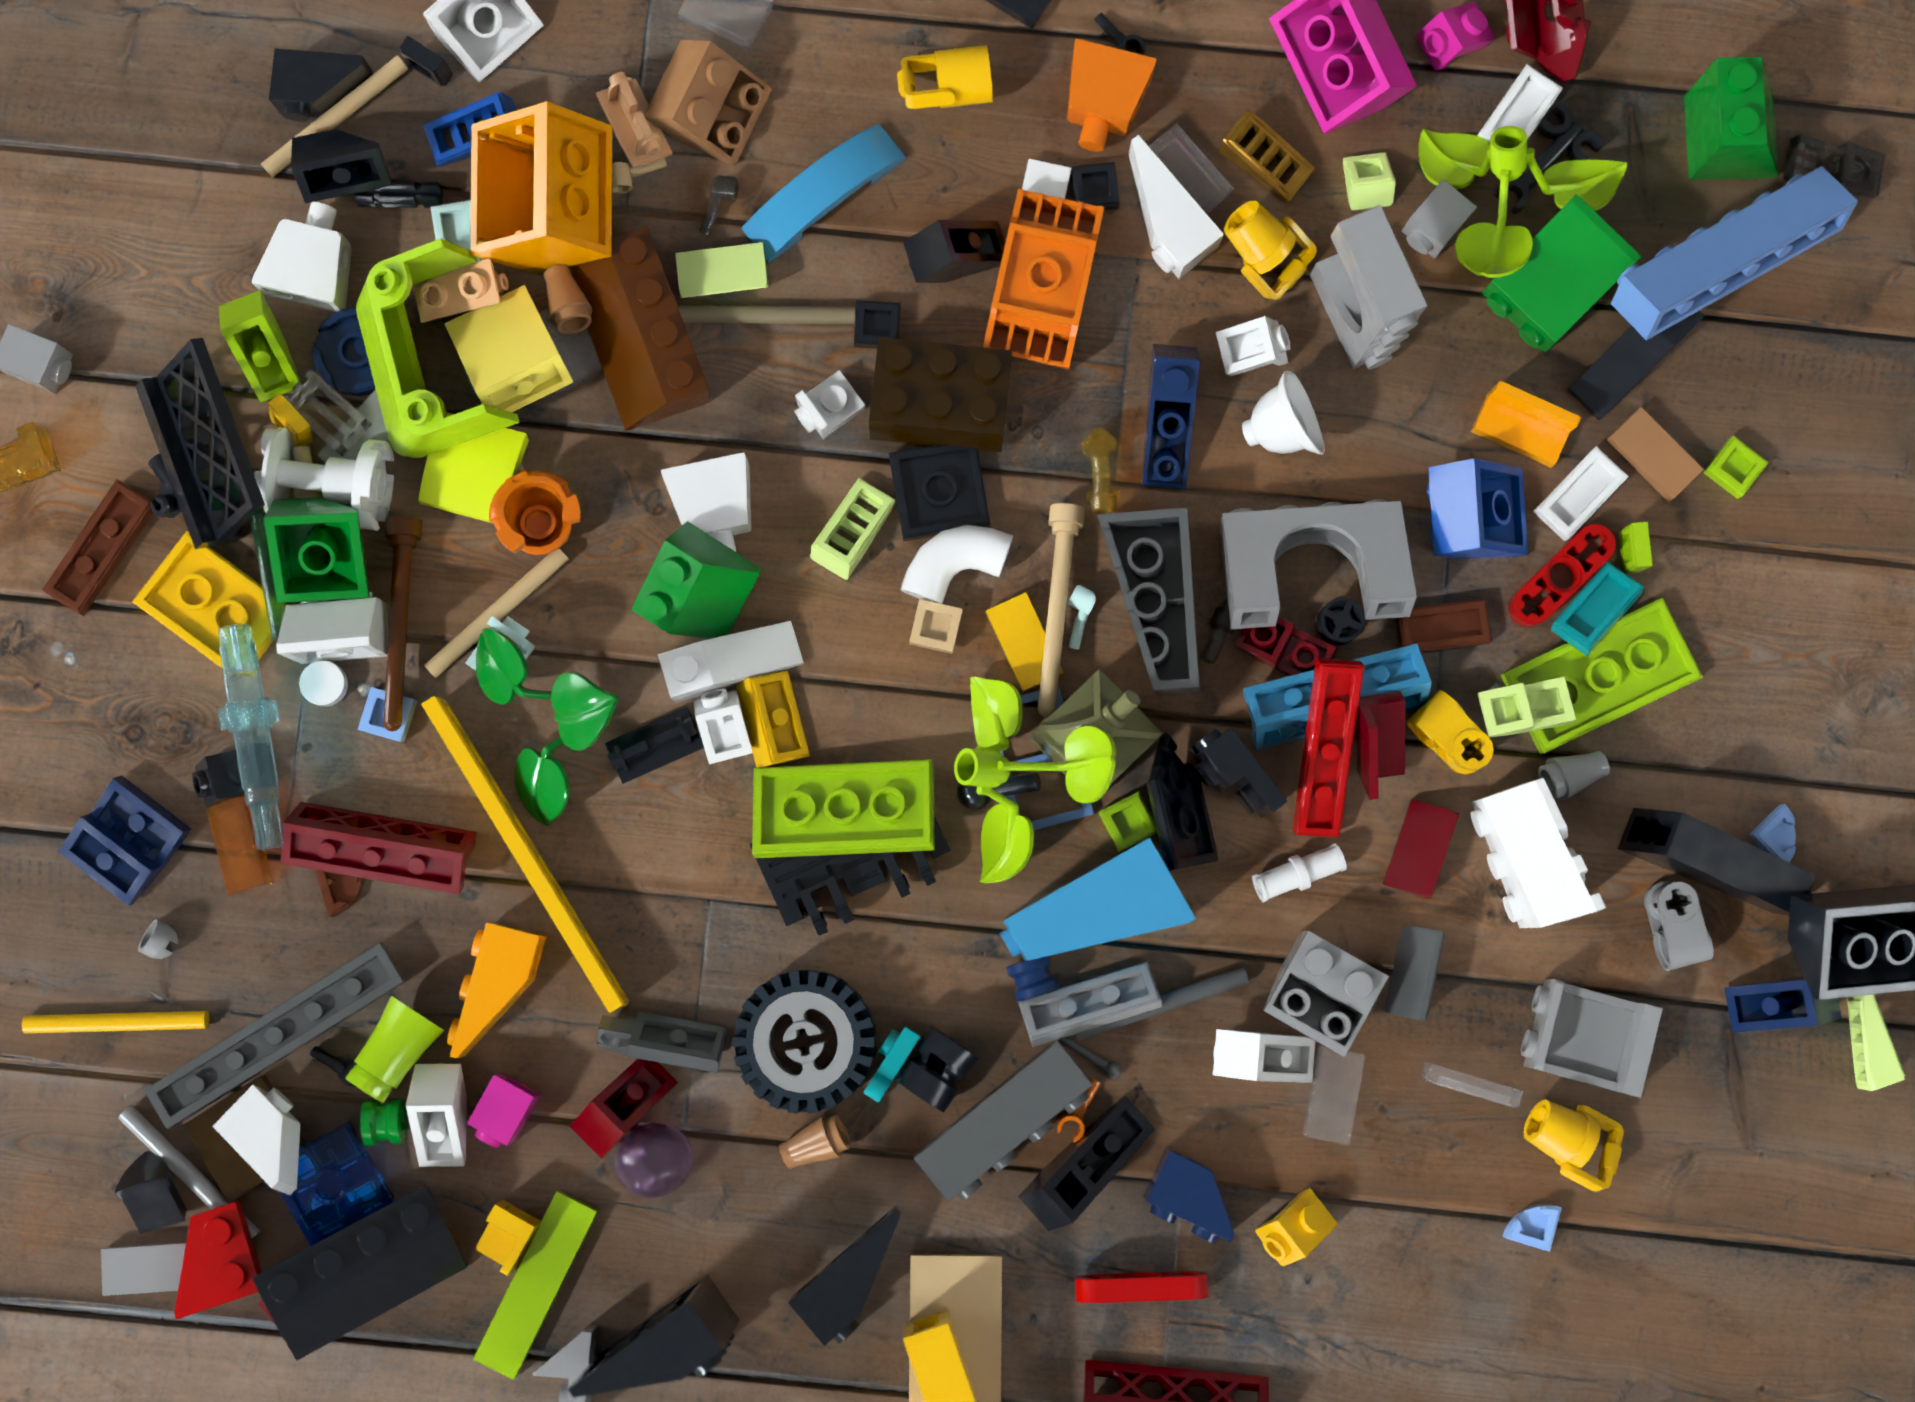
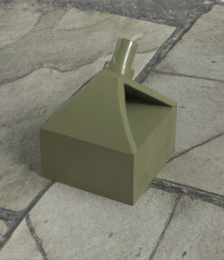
M1098 669L1033 732L1029 739L1051 762L1063 763L1067 762L1064 745L1066 738L1071 732L1083 726H1095L1105 730L1112 737L1116 748V756L1114 758L1116 766L1111 785L1163 733L1139 710L1137 706L1141 701L1134 691L1127 690L1123 693ZM1061 771L1066 776L1067 771Z

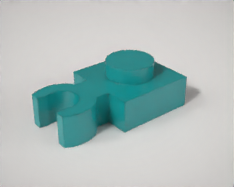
M905 1026L901 1033L892 1029L878 1051L885 1056V1059L863 1092L876 1102H880L921 1036L919 1033L908 1026Z

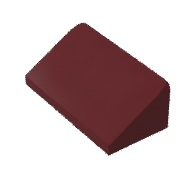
M1410 800L1383 885L1423 899H1431L1459 813L1416 800Z

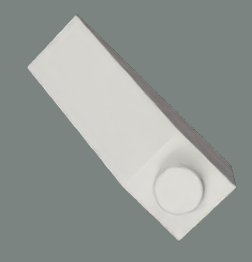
M1137 135L1131 140L1128 155L1150 245L1154 250L1152 256L1166 273L1172 271L1180 279L1220 246L1224 234L1143 139Z
M791 621L703 640L657 654L670 698L676 703L701 696L711 690L737 685L749 677L776 673L804 664Z

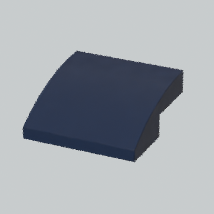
M121 775L112 778L91 813L79 818L58 852L118 899L130 906L143 894L173 857L191 831V828Z

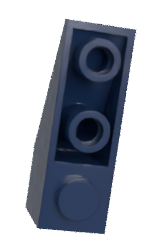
M1153 344L1148 387L1142 486L1186 489L1200 366L1197 347Z

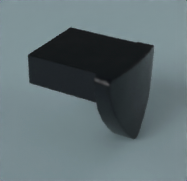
M150 1151L144 1152L127 1168L114 1190L117 1198L123 1200L140 1234L184 1222L187 1208L173 1183L166 1163L156 1154Z

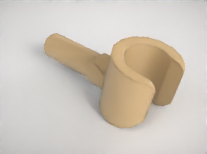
M665 158L632 169L631 165L626 162L613 163L612 194L632 191V177L667 167Z

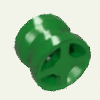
M394 1098L387 1104H379L376 1100H365L362 1104L360 1116L361 1136L364 1145L375 1146L383 1140H389L392 1144L405 1143L408 1121L404 1099Z

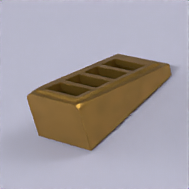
M1249 109L1245 111L1223 139L1218 151L1287 204L1315 169L1279 134ZM1249 133L1254 138L1244 149L1239 143ZM1261 144H1264L1268 149L1257 161L1252 155ZM1277 154L1282 160L1273 172L1270 173L1266 166ZM1291 165L1297 170L1284 185L1279 181V178Z

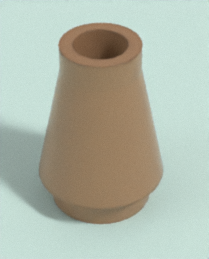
M560 264L548 268L544 272V278L547 286L550 323L556 326L557 330L562 334H573L586 329L591 324L592 319L590 315L593 308L571 275L569 267Z
M836 1114L829 1118L826 1115H822L791 1139L779 1144L781 1157L788 1169L842 1157V1152L851 1147L847 1130L840 1117Z

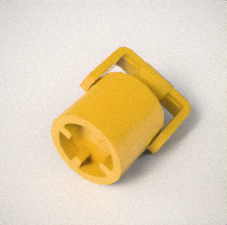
M987 45L936 50L934 54L908 56L901 60V70L897 73L899 94L905 98L906 106L910 109L937 106L947 108L993 102ZM936 71L938 89L916 91L914 73Z

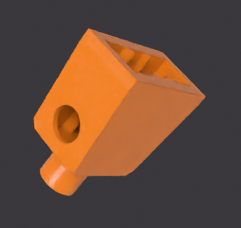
M1078 38L1075 39L1067 121L1083 126L1078 142L1080 147L1093 152H1102L1108 132L1120 136L1127 134L1152 81L1156 58Z

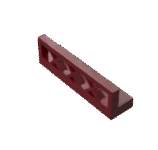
M300 802L283 822L280 864L460 894L464 888L466 858L476 844L477 832Z
M1085 1360L1083 1402H1193L1184 1393L1192 1385L1205 1387L1214 1396L1209 1402H1235L1230 1396L1237 1390L1257 1391L1258 1402H1269V1378L1264 1376ZM1094 1376L1113 1378L1122 1389L1114 1395L1094 1393ZM1146 1381L1158 1382L1168 1393L1161 1399H1149L1138 1388Z

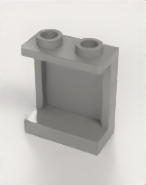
M1545 979L1543 986L1539 985L1533 996L1531 1009L1532 1012H1536L1532 1030L1528 1029L1522 1040L1521 1056L1525 1057L1523 1066L1641 1098L1663 1008L1635 1003L1566 984L1564 981L1556 979Z

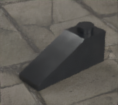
M1698 311L1648 340H1645L1631 325L1567 391L1593 416L1600 420L1705 315Z
M1126 1096L1121 1097L1084 1131L1083 1137L1079 1141L1069 1144L1047 1164L1018 1197L1048 1231L1074 1223L1155 1131V1128Z
M896 1206L889 1210L791 1296L788 1304L824 1346L833 1338L840 1344L859 1327L855 1319L861 1314L900 1219L901 1212Z

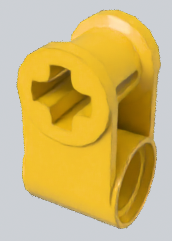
M1438 690L1406 722L1415 736L1431 748L1456 773L1463 775L1472 774L1487 765L1493 756V744L1488 735L1466 715L1462 707L1451 696L1442 690ZM1472 744L1477 750L1473 753V758L1466 761L1461 754L1465 750L1464 747Z

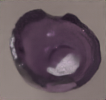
M653 1122L637 1127L619 1142L615 1152L614 1172L618 1182L630 1194L639 1198H659L677 1190L686 1182L692 1168L691 1144L686 1136L667 1124Z

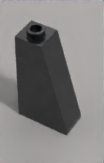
M1633 808L1618 847L1619 850L1771 913L1789 916L1791 895L1811 894V887L1816 875L1683 812Z

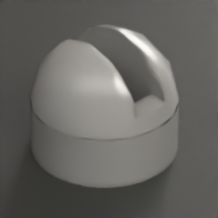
M155 919L145 931L139 943L138 952L154 959H165L171 956L173 952L167 950L166 947L169 942L178 945V935L175 929Z

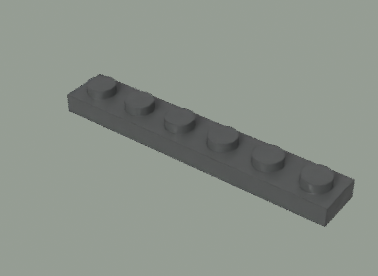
M379 943L146 1088L144 1092L166 1129L174 1128L406 983L407 980L385 944Z

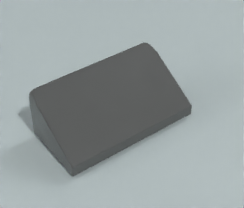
M1409 925L1403 926L1385 1012L1419 1021L1427 1020L1445 937L1443 931Z

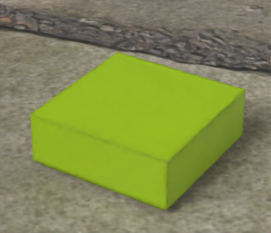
M1733 435L1725 442L1703 473L1735 498L1739 499L1743 497L1769 462Z
M1648 522L1631 523L1620 530L1618 534L1623 572L1625 574L1641 573L1652 567Z
M1139 792L1098 812L1118 852L1157 833L1156 824Z

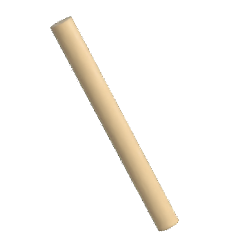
M398 55L395 56L295 137L333 130L409 70ZM292 139L261 163L272 178L291 163Z
M560 548L549 553L425 663V668L437 678L479 640V636L483 632L482 629L491 627L487 624L491 616L501 621L563 566L569 558Z

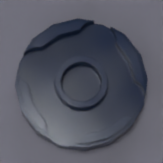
M356 307L339 310L323 321L318 329L319 333L316 341H313L312 356L315 369L329 386L343 394L360 397L372 394L376 388Z

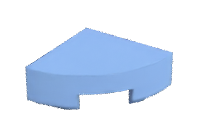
M1780 804L1749 834V837L1762 850L1790 862L1796 850L1795 818L1786 804Z
M1538 1204L1527 1207L1510 1220L1502 1237L1550 1252L1562 1207L1553 1204Z

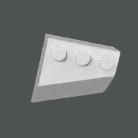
M1544 778L1526 782L1472 801L1475 811L1471 812V820L1478 836H1485L1491 852L1487 854L1488 866L1493 877L1496 880L1501 879L1507 894V896L1503 897V905L1511 922L1517 921L1519 928H1542L1606 908L1599 893L1592 896L1588 893L1584 884L1585 873H1587L1588 869L1581 854L1577 855L1573 848H1567L1564 839L1568 838L1567 825Z

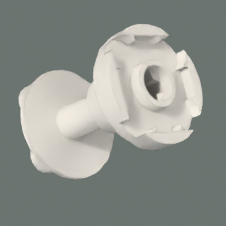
M281 427L276 430L265 429L261 440V451L264 455L262 471H256L254 474L265 503L263 506L265 513L274 499H288L291 488L320 491L324 499L342 504H350L352 508L358 509L361 529L375 531L380 529L378 521L385 522L394 485V475L386 473L385 461L394 462L393 450L389 442L368 439L363 443L357 460L329 457L326 464L321 465L293 461V442L288 429Z

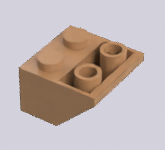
M680 40L644 116L649 122L674 140L729 165H736L772 88L713 42Z

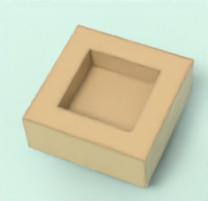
M919 599L909 644L953 654L963 609Z

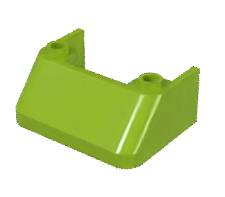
M442 238L377 263L369 272L356 304V313L389 443L396 453L410 458H422L520 423L518 414L486 404L447 417L441 398L437 394L426 390L404 301L409 296L412 286L478 262L477 257L470 255V250Z

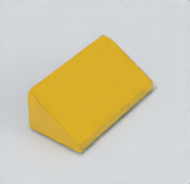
M788 670L749 677L736 685L757 768L773 767L810 756Z

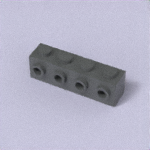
M1055 1040L915 1153L914 1159L948 1202L956 1196L962 1202L983 1185L979 1177L991 1167L999 1172L1009 1165L1018 1156L1015 1148L1029 1137L1032 1143H1035L1054 1127L1050 1119L1063 1109L1070 1114L1090 1098L1086 1090L1092 1086V1083L1060 1043Z

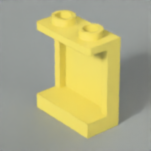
M525 285L500 296L501 303L469 311L445 323L446 329L481 403L509 412H514L573 383Z

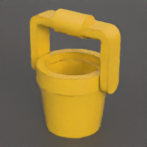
M1255 200L1249 201L1237 208L1229 216L1223 228L1224 233L1243 259L1244 267L1241 269V273L1263 297L1278 300L1287 290H1291L1306 272L1308 264L1317 252L1315 244L1291 218L1285 216L1280 222ZM1295 242H1297L1303 250L1289 263L1277 278V282L1270 288L1259 274H1264L1279 265L1289 255Z
M1547 1099L1538 1102L1531 1110L1525 1122L1524 1138L1553 1158L1561 1166L1560 1173L1563 1176L1594 1192L1610 1187L1613 1176L1616 1175L1622 1152L1621 1143L1624 1135L1622 1125L1585 1105H1578L1575 1111ZM1601 1129L1608 1132V1137L1603 1146L1598 1166L1599 1172L1596 1178L1580 1168L1593 1155L1600 1139Z

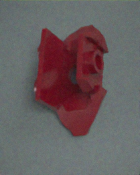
M1504 0L1507 4L1509 24L1506 26V37L1511 50L1536 59L1545 72L1555 76L1561 83L1576 78L1591 26V21L1585 19L1583 0ZM1551 1L1556 21H1550L1547 17V7Z

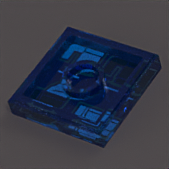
M350 1121L301 1146L298 1158L297 1189L291 1195L278 1191L310 1246L393 1203L395 1199Z

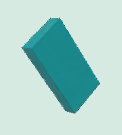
M1607 561L1555 620L1551 631L1588 656L1641 596L1644 586Z

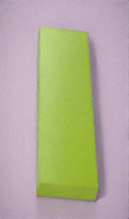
M561 1190L556 1191L473 1360L512 1380L518 1376L599 1209Z

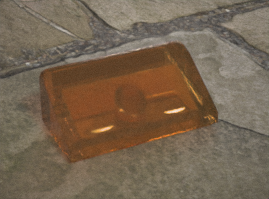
M242 795L206 808L227 895L273 884L252 797Z

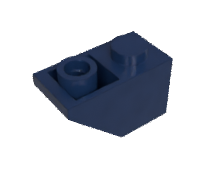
M1166 1147L1143 1196L1148 1203L1152 1204L1149 1212L1172 1224L1175 1223L1177 1217L1194 1224L1191 1230L1193 1234L1211 1243L1216 1244L1219 1237L1231 1242L1234 1231L1212 1171L1208 1167Z

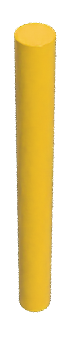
M208 1011L25 1015L22 1019V1031L25 1034L207 1029L209 1027Z

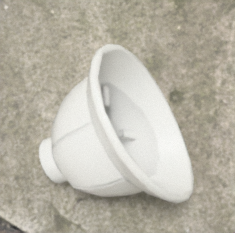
M1285 371L1278 385L1270 389L1259 399L1253 408L1251 419L1243 421L1242 430L1244 437L1250 446L1260 444L1269 452L1285 454L1306 449L1323 455L1325 445L1310 399L1298 377L1291 371Z

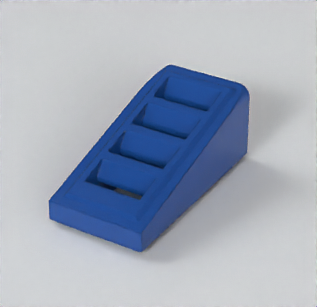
M499 91L424 124L423 126L436 165L443 167L470 158L472 124L477 123L478 119L481 118L483 120L493 118L497 113L500 116L516 111L513 99ZM466 124L471 141H465L460 125ZM447 129L450 130L455 144V148L450 150L443 133Z

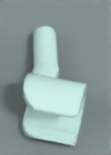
M1082 585L1076 586L1067 603L1068 606L1079 611L1074 621L1068 646L1077 650L1080 648L1085 623L1096 602L1094 592Z

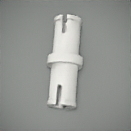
M1334 843L1327 848L1301 858L1297 854L1291 856L1286 864L1260 874L1252 875V881L1259 899L1262 902H1266L1270 898L1296 888L1300 891L1306 890L1311 887V882L1339 871L1347 870V865L1340 847Z

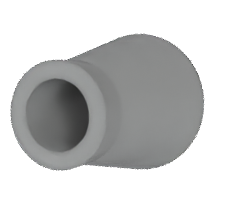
M1601 751L1547 759L1546 764L1538 768V779L1544 778L1554 799L1559 798L1565 801L1598 779L1608 776L1610 767L1606 756Z

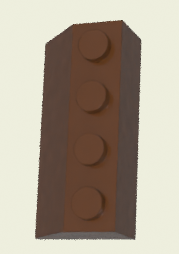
M647 226L612 237V256L569 267L571 275L593 308L590 315L592 321L587 330L625 431L709 403L708 385Z

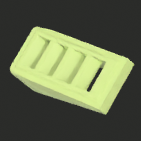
M858 478L812 544L811 559L841 578L848 580L896 504V499ZM860 498L878 509L877 513L874 515L857 505V499ZM848 514L868 524L866 529L846 518ZM841 529L856 538L857 542L854 544L837 534L838 530ZM829 544H831V545L834 546L835 548L839 549V550L842 551L843 553H841V552H839L838 550L834 549L833 547L829 546Z
M1874 994L1847 997L1857 1088L1874 1091L1905 1080L1904 1077L1906 1076Z

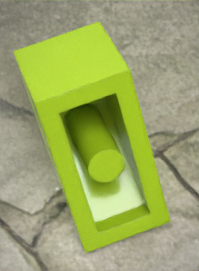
M261 290L219 306L220 331L260 403L273 399L279 393L283 395L302 387L281 328Z

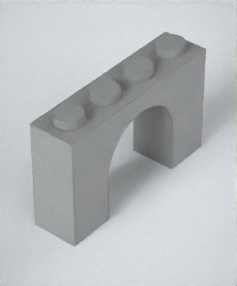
M1381 205L1337 223L1330 237L1338 254L1317 262L1310 274L1352 369L1366 364L1368 369H1373L1390 361L1393 358L1391 353L1401 348L1399 343L1409 337L1408 331L1418 325L1417 319L1427 307Z
M1372 499L1362 504L1343 505L1339 502H1328L1318 507L1298 508L1294 505H1284L1275 510L1254 511L1249 508H1240L1230 513H1222L1219 540L1231 629L1276 626L1280 610L1275 563L1286 551L1304 544L1329 546L1341 552L1351 561L1359 578L1365 620L1410 617L1417 595L1401 501L1387 502L1383 499Z

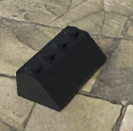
M1915 885L1791 895L1787 940L1814 998L1823 1000L1915 990Z
M424 1185L252 1277V1280L273 1322L297 1361L462 1271L467 1266L427 1186Z

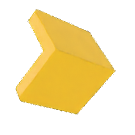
M502 1200L494 1205L486 1221L489 1224L478 1241L476 1250L503 1265L500 1272L509 1276L518 1267L541 1221L509 1202Z

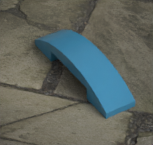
M878 123L845 141L805 169L767 201L741 229L751 243L763 242L765 260L769 264L803 238V231L869 182L873 185L906 160V156Z

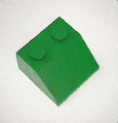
M321 497L274 499L264 516L277 603L369 598L370 592L358 509Z
M687 521L664 541L631 610L668 634L707 639L729 635L763 569Z

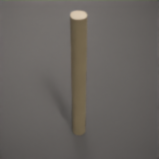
M679 305V311L684 323L855 324L856 307Z

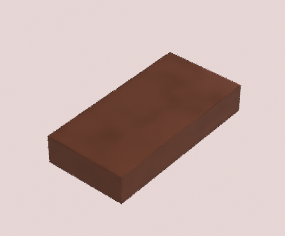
M1485 598L1417 607L1412 609L1410 617L1396 618L1400 648L1418 644L1420 652L1426 653L1492 643Z

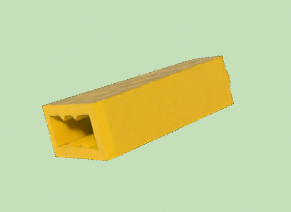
M948 1309L904 1324L903 1341L924 1401L978 1402Z

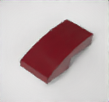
M1280 617L1277 618L1276 626L1242 629L1235 643L1237 649L1287 676L1312 671L1315 669L1316 659H1334L1337 653L1336 646L1296 629L1295 624Z

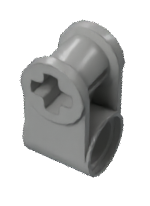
M1663 881L1651 885L1645 893L1644 907L1647 911L1653 934L1655 953L1663 969L1670 971L1711 960L1714 955L1712 939L1705 926L1699 897L1695 889L1683 882ZM1672 895H1675L1677 903H1673L1670 905V909H1667L1666 901L1672 899Z

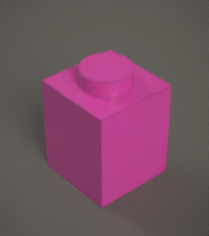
M503 1072L494 1074L467 1124L477 1129L474 1136L482 1142L495 1148H499L501 1143L508 1146L517 1140L542 1094Z

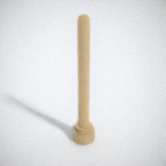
M1067 503L1050 505L1048 524L1052 526V534L1056 535L1038 700V712L1043 717H1049L1056 710L1073 538L1077 537L1079 529L1084 527L1085 508Z

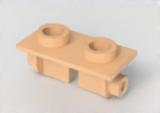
M624 72L613 74L609 78V88L596 92V97L610 125H612V129L632 169L672 155L673 152L662 130L649 122L644 116L649 104L637 80L626 77Z
M486 259L413 286L420 321L425 323L501 303L500 296L503 295V291L509 289L506 275L504 273L498 274L494 271L492 259Z

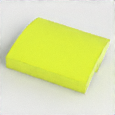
M446 412L447 417H448V416H451V415H454V414H451V413H447V412ZM503 428L429 454L423 472L418 502L425 506L493 523L489 521L491 501L505 480L518 473L529 442L527 434Z

